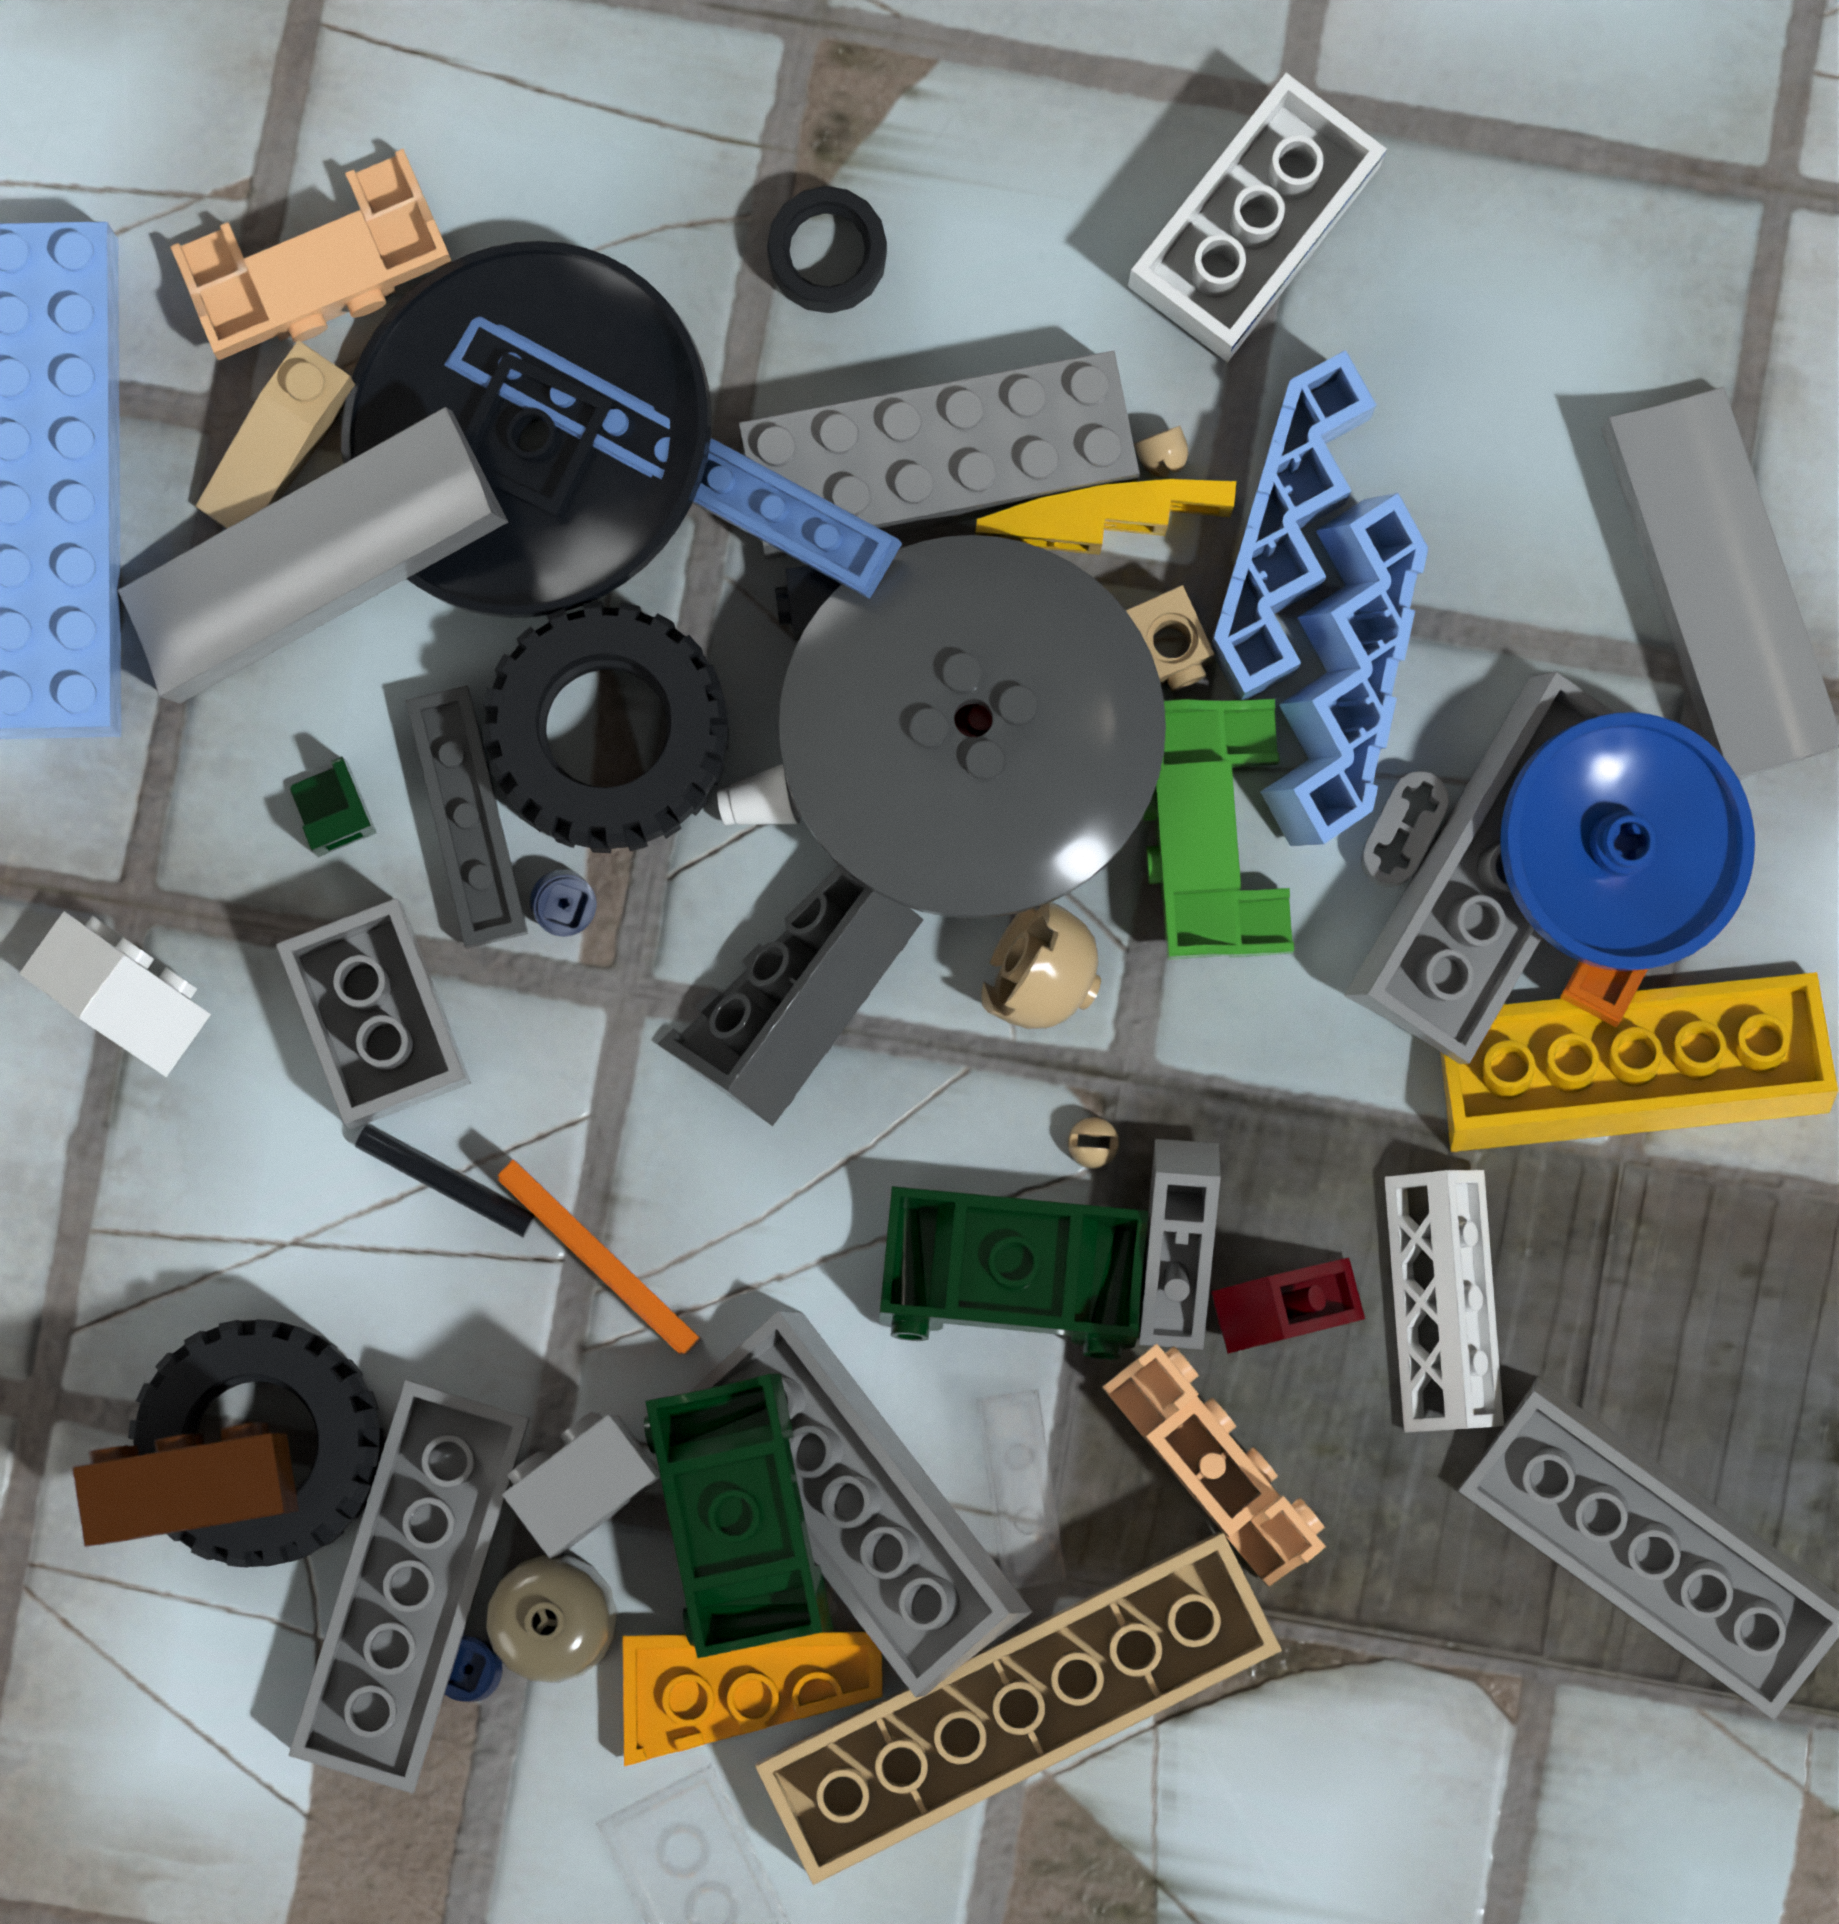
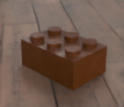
M257 1422L220 1429L222 1442L204 1444L203 1434L194 1435L193 1433L154 1440L156 1453L139 1456L138 1445H122L88 1451L90 1464L72 1467L84 1546L106 1545L298 1512L299 1508L287 1433H269L268 1423Z

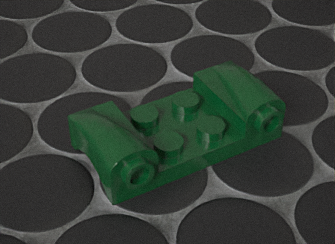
M892 1186L879 1323L891 1327V1337L907 1341H926L929 1339V1332L943 1329V1324L1071 1336L1072 1343L1083 1346L1084 1356L1104 1360L1120 1359L1122 1349L1134 1348L1138 1339L1142 1270L1149 1211Z
M766 1374L722 1386L645 1401L648 1416L644 1418L645 1437L649 1450L652 1454H656L687 1606L683 1609V1625L689 1644L695 1646L697 1659L833 1630L820 1566H815L795 1472L789 1439L794 1438L781 1374Z

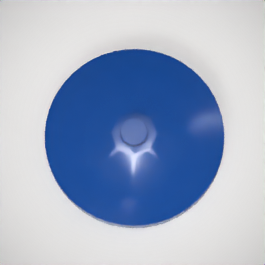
M1629 712L1601 715L1572 725L1551 737L1536 750L1517 775L1510 789L1501 822V858L1505 877L1512 896L1526 920L1539 935L1560 952L1582 963L1608 970L1635 971L1661 967L1680 961L1706 946L1725 928L1738 910L1748 888L1754 864L1755 832L1752 813L1744 789L1731 766L1707 740L1682 724L1651 714Z

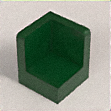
M343 756L331 760L333 768L294 783L290 788L304 823L302 829L311 850L317 857L377 833L349 763Z

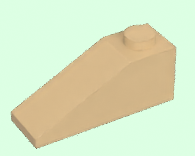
M298 340L259 394L195 507L228 529L280 500L343 413L345 399L355 386L351 376Z

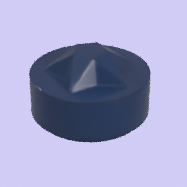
M555 870L545 874L536 882L531 891L530 908L534 918L545 931L555 936L567 937L580 933L591 923L596 912L597 902L592 887L581 875L570 870Z
M462 1637L445 1692L446 1696L456 1701L477 1702L489 1697L496 1690L501 1681L503 1668L502 1661L494 1653L491 1643L481 1638Z

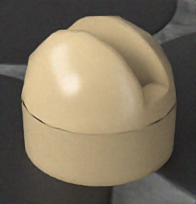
M1181 426L1168 429L1134 443L1138 458L1145 470L1158 477H1167L1170 470L1175 473L1180 472L1189 455L1187 441Z
M1099 1117L1082 1119L1074 1125L1069 1133L1067 1141L1068 1151L1072 1159L1084 1168L1098 1169L1104 1167L1117 1154L1119 1148L1118 1133L1114 1126L1105 1119ZM1078 1135L1110 1137L1109 1149L1077 1147Z

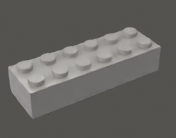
M1115 350L739 423L744 455L890 535L977 519L1050 495L1103 484L1138 482L1140 474ZM762 541L765 559L788 555Z

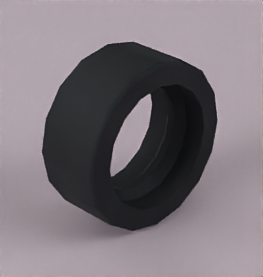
M822 186L801 191L782 205L770 225L767 254L773 280L789 300L806 310L830 314L851 309L873 293L884 275L887 241L882 220L868 201L848 189ZM822 214L842 216L853 223L862 235L865 247L863 262L856 274L844 283L833 286L816 285L801 277L793 266L790 256L791 239L799 225L813 216Z

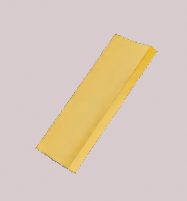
M1817 972L1636 991L1617 1028L1563 999L1504 1004L1469 1064H1458L1440 1052L1450 1152L1830 1113L1838 1093Z

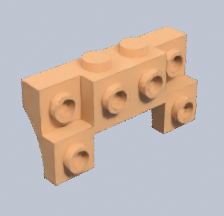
M404 149L396 151V156L356 173L353 169L345 173L361 210L244 258L229 222L220 225V230L182 246L179 243L170 246L202 327L218 361L276 336L279 341L289 337L292 338L293 342L311 339L327 330V321L350 312L353 318L373 313L387 303L385 300L386 296L396 293L395 286L452 262Z
M1155 1344L1134 1362L1127 1365L1103 1385L1102 1388L1220 1531L1224 1533L1225 1537L1264 1584L1270 1587L1296 1567L1309 1562L1326 1547L1317 1537V1534L1325 1526L1300 1497L1290 1504L1284 1496L1277 1493L1270 1483L1278 1475L1254 1447L1244 1453L1232 1439L1229 1433L1237 1426L1213 1397L1204 1404L1198 1398L1199 1393L1190 1383L1199 1375L1179 1350L1173 1346L1164 1353L1159 1345Z

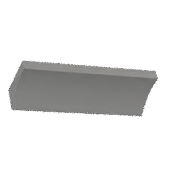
M1724 386L1669 403L1610 416L1601 428L1705 740L1724 757L1739 780L1838 749L1839 725Z
M445 407L118 589V593L127 609L145 652L159 697L181 704L508 523L453 411Z
M1558 672L1531 676L1345 992V997L1400 1026L1458 1064H1469L1542 939V936L1535 931L1517 906L1503 869L1500 843L1501 822L1510 789L1528 759L1551 737L1579 722L1601 715L1613 714V711Z
M777 1311L689 1392L722 1386L766 1374H781L794 1438H790L789 1442L814 1564L821 1567L823 1576L915 1697L926 1696L966 1661L1033 1612L807 1317L800 1312Z
M1539 1377L1533 1382L1502 1429L1459 1487V1492L1773 1720H1775L1839 1638V1594Z
M404 1381L288 1756L412 1794L415 1792L505 1501L502 1494L508 1490L511 1480L507 1475L515 1468L530 1420L529 1417L416 1382Z

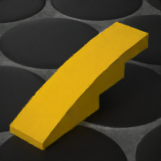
M1162 479L1098 485L1037 498L981 517L976 521L975 535L1021 541L1045 550L1100 555L1104 530L1165 536L1170 512L1230 518L1235 503L1237 481Z

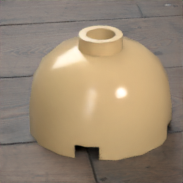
M1054 902L1040 906L1038 910L1031 909L1017 913L1003 933L989 964L995 967L1002 965L997 975L995 986L983 982L981 991L982 1007L988 1013L1010 1024L1026 1029L1053 1027L1069 1019L1078 1008L1082 1010L1087 1009L1098 994L1101 977L1096 974L1099 962L1096 941L1085 923Z

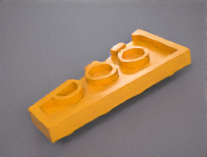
M866 1631L822 1632L698 1659L695 1646L689 1644L686 1634L623 1635L624 1767L741 1734L744 1735L766 1729L778 1724L883 1697L882 1653Z

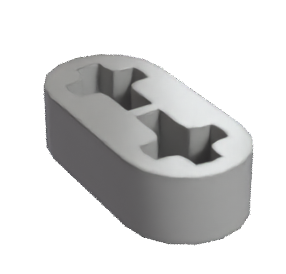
M1425 771L1411 772L1402 777L1392 789L1363 846L1361 854L1362 869L1367 878L1376 885L1383 887L1399 886L1408 881L1418 869L1447 811L1449 803L1448 790L1442 780L1434 774ZM1420 785H1423L1431 790L1428 800L1436 805L1435 811L1433 813L1423 810L1417 817L1413 827L1402 822L1410 804L1407 799L1402 797L1403 790L1414 793ZM1397 832L1407 836L1400 851V857L1408 861L1406 868L1403 869L1395 866L1389 874L1383 873L1378 869L1381 864V858L1373 853L1375 846L1386 849Z

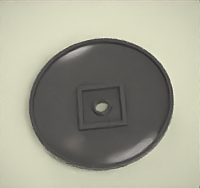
M948 536L900 548L870 599L843 584L838 587L818 609L795 647L785 675L780 700L779 738L785 777L799 813L817 842L841 868L873 892L897 904L920 912L944 917L974 919L1021 913L1046 905L1069 894L1089 881L1117 855L1138 827L1153 796L1160 775L1165 747V705L1160 678L1151 652L1127 611L1106 588L1070 561L1048 550L1025 542L993 536ZM968 704H978L984 707L992 718V726L989 731L979 737L963 735L957 729L954 722V716L961 707Z

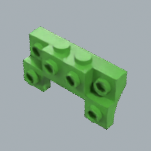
M1275 698L1232 701L1194 699L1164 701L1166 721L1164 755L1160 775L1150 804L1143 815V820H1155L1157 845L1146 846V867L1148 884H1160L1161 899L1163 900L1167 960L1219 956L1237 958L1293 954L1294 942H1292L1289 903L1290 888L1240 890L1241 878L1232 768L1279 764Z

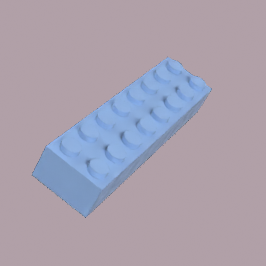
M108 222L0 223V739L121 737V600L118 589H120L118 238Z

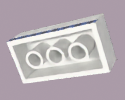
M1285 73L1131 269L1128 287L1228 363L1379 170L1387 148L1288 73Z

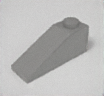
M1155 1139L1139 1345L1153 1346L1158 1344L1161 1347L1175 1346L1176 1348L1203 1350L1221 1179L1218 1143Z

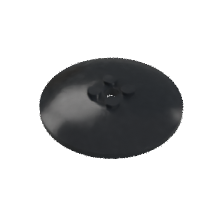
M529 241L492 246L463 256L427 276L407 292L388 312L364 348L352 375L355 386L345 399L342 419L341 452L344 464L445 407L453 411L508 523L407 579L440 601L465 611L486 616L528 618L549 615L563 608L565 611L583 606V603L599 599L625 584L659 554L680 527L692 506L701 484L709 453L712 409L704 364L693 337L671 304L647 280L626 265L588 248L559 242ZM477 317H482L495 325L501 324L648 403L654 407L656 412L670 419V429L619 404L481 327L477 329L462 360L492 376L487 389L446 367L444 364L450 353L458 345L470 322ZM509 353H516V354L519 355L522 359H520V358H518V357H515V356H513V355H511V354H509ZM511 369L521 374L519 378L513 380L507 377ZM503 383L586 427L581 439L579 440L557 428L551 417L544 411L535 408L524 410L502 398L499 394ZM551 387L576 399L575 402L567 408L558 407L550 398ZM611 409H619L628 417V429L620 436L610 435L602 426ZM543 418L549 429L546 443L536 451H523L520 445V436L523 429L531 422L543 421L541 419ZM597 434L665 470L662 480L653 475L650 478L594 448L593 442ZM670 437L667 462H661L655 456V445L660 439Z

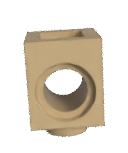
M1183 585L1126 610L1141 632L1151 652L1161 686L1168 683L1173 692L1192 685L1207 676L1203 667L1211 664L1215 654ZM1166 628L1179 630L1188 641V651L1177 658L1164 657L1154 646V635Z

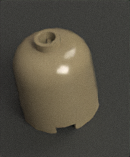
M547 1554L522 1561L499 1581L488 1602L486 1630L494 1653L510 1671L529 1681L560 1683L584 1675L605 1657L616 1634L617 1609L611 1587L593 1566L571 1555H559L549 1558ZM545 1609L554 1612L557 1619L548 1618ZM538 1612L541 1623L535 1629L533 1619ZM547 1625L557 1627L551 1634H541Z

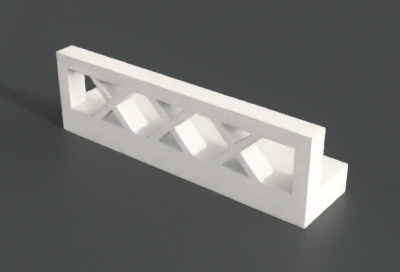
M1444 1170L1385 1177L1404 1433L1504 1426L1484 1170ZM1427 1186L1429 1214L1419 1226L1409 1216L1407 1188ZM1422 1250L1433 1260L1434 1278L1425 1290L1414 1280L1413 1262ZM1427 1314L1438 1325L1439 1342L1431 1354L1419 1344L1418 1326ZM1431 1379L1443 1389L1445 1417L1425 1418L1423 1390Z

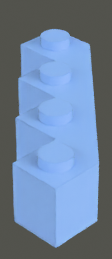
M1346 350L1292 378L1289 381L1211 642V647L1215 654L1214 658L1238 700H1249L1296 674L1301 665V661L1274 614L1320 590L1326 579L1324 571L1300 529L1346 504L1351 489L1326 443L1369 421L1377 406Z
M1399 493L1363 499L1316 530L1345 586L1297 618L1327 673L1279 704L1308 760L1260 791L1290 846L1325 844L1364 818L1374 809L1378 785H1374L1373 782L1380 749L1387 747L1397 698L1392 697L1398 663L1399 661H1405L1415 610L1410 609L1414 587L1417 574L1424 572L1428 553V546Z

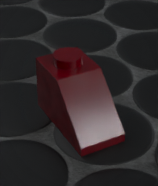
M1349 1257L1211 1291L1227 1354L1365 1319Z

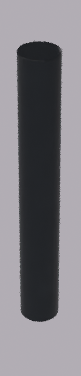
M369 1125L363 1128L355 1143L357 1149L522 1238L528 1232L535 1218L534 1214Z

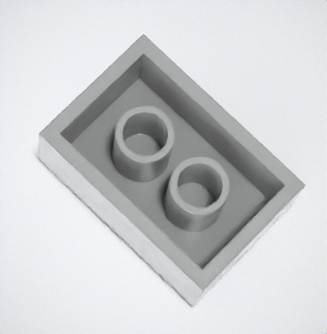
M398 898L276 944L345 1126L354 1129L471 1084L407 912Z
M588 1413L560 1435L567 1444L552 1457L548 1452L540 1453L538 1451L507 1475L514 1485L502 1494L549 1558L562 1555L661 1480L658 1467L619 1415L608 1414L603 1418L600 1413Z

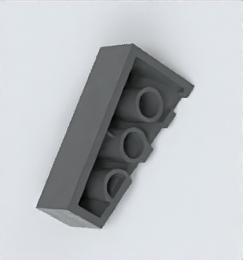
M839 865L784 918L787 930L776 941L769 942L764 946L759 943L742 960L747 969L722 994L713 988L696 1005L702 1014L682 1034L673 1028L658 1043L665 1051L771 1126H774L785 1109L792 1103L798 1091L822 1058L829 1052L833 1043L860 1006L867 1000L871 991L898 954L905 948L911 936L924 920L911 908L897 904L873 892L850 876Z

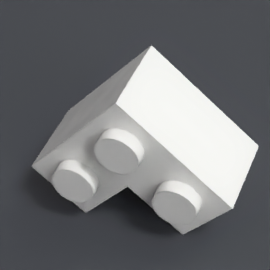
M64 911L19 973L76 1017L165 1077L168 1076L211 1016L210 1013L190 1000L198 990L167 967L159 977L147 970L154 961V958L93 915L86 925H83Z

